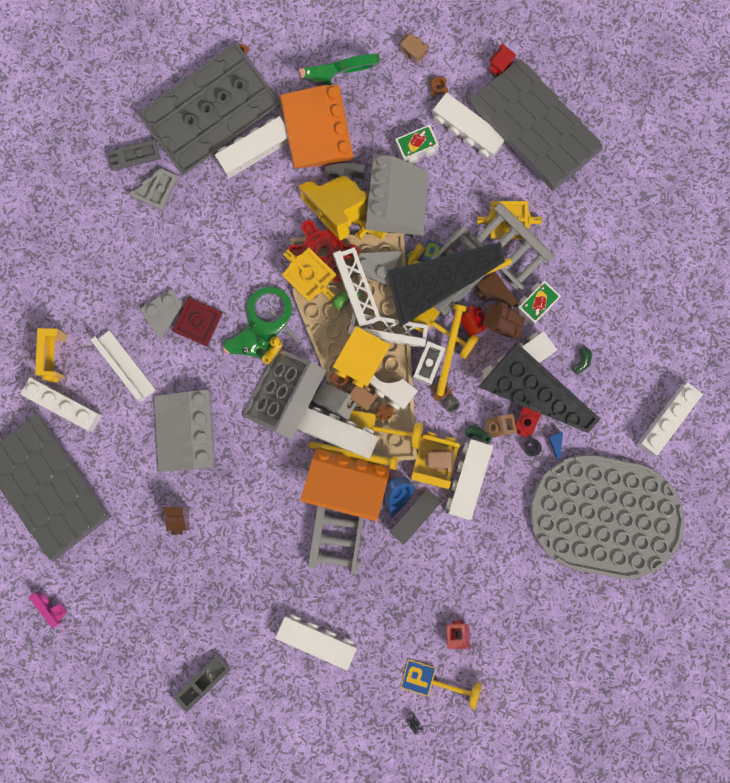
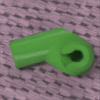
M346 290L333 298V306L336 309L343 308V303L349 300Z

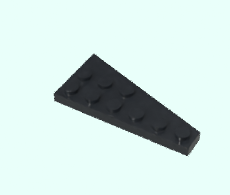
M501 242L388 270L399 326L406 325L505 263Z
M518 343L514 344L478 386L481 389L586 433H589L600 420L591 409Z

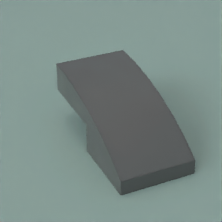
M355 163L328 165L325 167V177L336 179L340 176L348 175L364 179L365 165Z

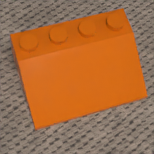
M339 85L317 86L279 96L293 169L348 163L354 157Z
M316 448L300 501L377 521L390 468Z

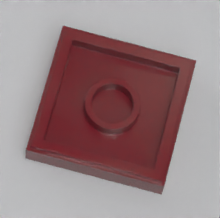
M188 297L172 331L208 347L223 312Z

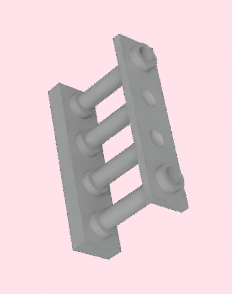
M499 203L494 208L497 211L496 217L477 237L473 233L467 237L477 248L485 246L482 241L502 221L506 220L511 226L509 227L510 230L498 241L501 242L502 248L515 234H520L524 238V243L509 257L512 263L501 268V270L511 279L509 282L515 289L520 288L523 290L526 287L523 281L542 261L545 262L547 260L551 262L556 256L505 205ZM534 247L538 251L537 257L516 276L509 268L528 248Z
M463 226L455 231L453 237L432 259L454 254V250L461 243L468 250L477 248L467 238L470 234L468 229ZM484 276L436 305L438 310L445 316L453 308V304H457Z
M318 506L308 567L317 568V564L321 565V563L352 567L351 574H355V570H359L361 559H358L357 556L363 518L359 517V521L329 517L328 514H325L326 508ZM327 524L356 528V540L325 536L322 533L323 525L327 526ZM325 543L355 548L353 560L322 555V553H319L320 545Z

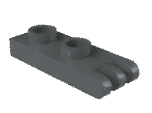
M156 139L107 152L108 157H113L109 159V164H115L110 166L111 171L161 160Z

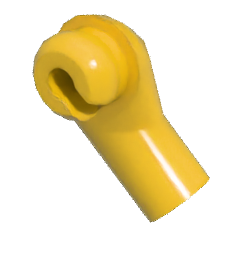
M417 243L407 265L419 263L418 260L426 248Z
M279 337L270 339L271 346L262 357L263 363L270 364L282 348V341H280Z

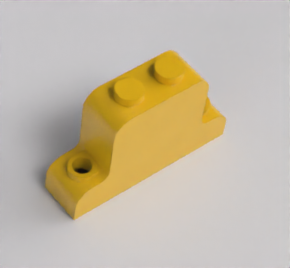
M340 176L322 186H317L314 182L310 181L298 186L301 200L339 240L349 236L351 222L367 214L368 195L365 191H361L358 188L356 182H352L346 176Z

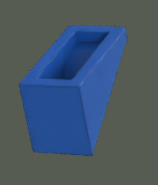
M563 432L548 437L556 459H560Z

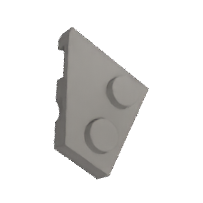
M159 169L151 178L146 179L142 186L135 191L132 190L129 196L163 211L179 177L166 170Z
M402 252L360 253L358 257L365 277L388 287L390 282L388 270L396 268Z
M171 289L140 310L158 339L162 340L183 305L173 289Z

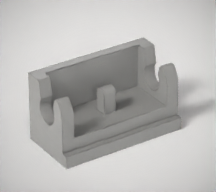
M326 383L321 385L312 400L324 410L346 420L350 419L349 416L356 406V402L352 401L350 406L347 407L352 396Z

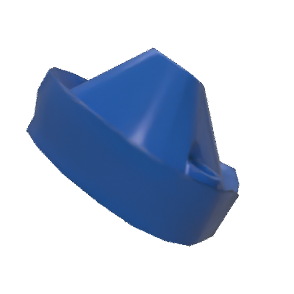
M397 477L388 481L385 489V501L391 518L403 508L413 494L414 486L408 478Z

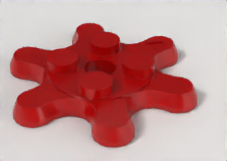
M311 220L304 221L301 228L306 235L305 242L301 245H291L288 249L297 257L310 248L336 274L332 281L335 283L342 282L333 253L343 252L355 247L358 255V247L355 244L347 245L342 243L329 229L320 231ZM325 247L328 249L329 253L326 257L318 255L320 248ZM351 253L346 256H343V259L354 258V256Z

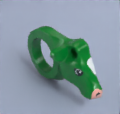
M379 54L358 55L332 64L302 68L298 70L301 78H306L311 83L324 82L325 85H331V80L336 74L357 72L380 65Z
M268 286L259 289L254 294L250 293L245 305L246 318L249 325L234 337L227 338L223 342L222 348L226 354H239L262 360V357L271 345L270 339L276 337L287 325L293 312L290 297L283 290L276 287ZM267 294H274L280 297L284 303V313L274 322L260 320L255 312V305L258 299Z

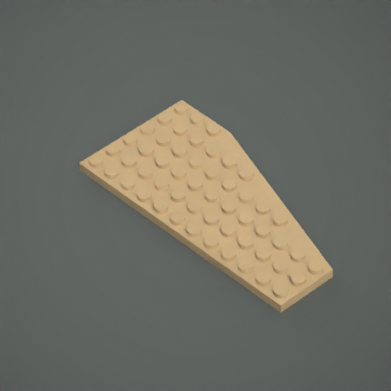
M387 233L382 240L372 234H365L361 240H359V237L357 239L355 235H349L341 240L342 243L347 245L355 244L359 249V254L401 251L402 253L396 268L406 266L404 234ZM306 237L290 238L291 245H301L306 240ZM325 247L318 250V255L321 257H326L329 253ZM345 258L344 261L346 265L352 267L355 259ZM353 272L350 275L352 283L359 285L362 279L361 276ZM366 278L380 317L398 320L390 282L387 287ZM331 281L327 287L335 296L345 290L343 282L335 283ZM293 287V296L321 367L326 370L325 377L330 386L336 388L334 382L329 380V376L336 372L333 366L350 337L348 332L353 314L350 301L348 300L343 303V308L336 309L333 306V298L329 301L321 293L309 303ZM359 289V301L366 303L368 298L367 292ZM365 308L364 314L375 316L372 309ZM381 321L372 325L378 331L387 329L386 325ZM398 324L391 328L395 334L402 335L406 332L403 326L400 327ZM386 342L391 347L374 376L385 383H395L404 379L413 387L411 346ZM354 379L344 385L341 391L348 393ZM369 384L368 388L372 390L371 394L374 395L373 391L375 388ZM378 396L367 412L357 404L353 411L375 414L377 407L389 404L390 400L385 396L383 399ZM414 397L404 410L399 408L397 411L394 409L395 414L390 419L385 421L376 419L375 426L412 432L415 424ZM374 431L373 435L378 437V441L372 454L388 458L397 456L399 461L417 460V449L412 448L411 437Z

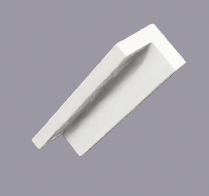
M355 247L343 252L333 253L358 326L364 327L380 321L378 309ZM353 254L355 262L352 267L345 264L343 256ZM352 271L361 275L362 279L359 285L352 283L350 278ZM359 289L367 292L368 298L366 303L358 300L357 293ZM365 308L372 309L376 318L366 321L363 313Z
M354 312L351 325L349 326L348 334L350 336L355 328L356 318ZM364 314L366 321L376 318V316ZM380 317V321L387 327L384 331L375 330L372 326L375 323L361 328L385 342L425 348L428 325L409 322L403 326L406 332L402 335L395 334L391 328L397 324L399 325V321ZM415 328L424 329L423 337H413L410 331Z
M110 330L100 338L93 337L91 339L138 401L142 402L156 391Z

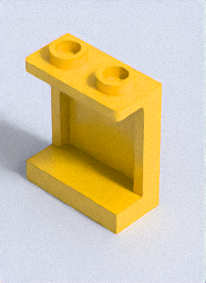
M356 326L333 366L336 369L335 374L344 379L346 376L354 379L352 383L360 388H363V386L368 387L391 345Z
M37 328L35 375L42 377L41 380L51 383H58L59 379H65V375L54 371L55 341L66 342L67 334L59 329Z
M427 432L426 435L423 434L411 480L449 489L452 472H448V468L445 471H434V468L426 466L425 456L428 455L431 449H454V458L456 460L460 444L456 443L457 439L445 437V440L440 439L438 434Z

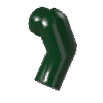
M582 347L579 350L581 360L572 367L576 375L591 365L593 353L587 347Z
M470 425L469 428L465 429V433L469 438L475 435L485 444L490 443L492 440L491 435L475 425Z

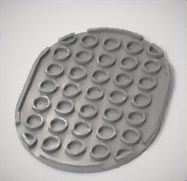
M580 455L567 458L555 464L542 476L531 500V525L540 546L556 562L578 571L620 579L641 578L656 572L665 565L671 556L675 554L683 535V508L675 489L657 471L637 463L596 455Z

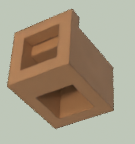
M410 33L401 39L400 52L417 65L429 53L430 45L427 43L424 45L419 37H414Z
M353 384L348 390V393L352 396L351 401L356 402L366 412L379 396L376 392L372 395V390L366 386L360 388Z
M513 414L486 419L485 431L492 438L517 433Z
M431 449L428 455L425 456L426 466L434 468V471H445L448 468V472H452L455 469L454 449Z

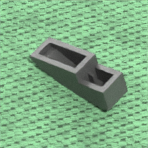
M426 489L389 532L404 545L442 501L430 490Z
M217 655L172 699L187 713L231 668Z

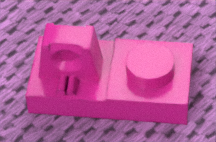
M40 591L34 592L29 596V599L51 628H55L62 623L61 619L68 611L61 603L51 608L49 597Z

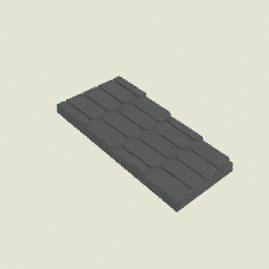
M235 42L137 114L180 172L185 175L279 107L281 102L239 44Z
M521 59L470 98V104L552 191L561 186L603 148L600 140L541 81V77Z
M34 414L0 442V490L49 560L54 561L112 517L41 415Z

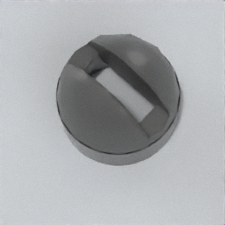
M448 396L445 398L444 408L448 413L459 409L460 403L456 397Z

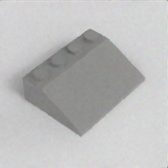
M374 154L366 230L423 235L429 171L394 156Z
M279 350L270 364H268L242 416L292 440L326 370L312 361Z
M187 391L154 396L158 472L216 468L211 391Z

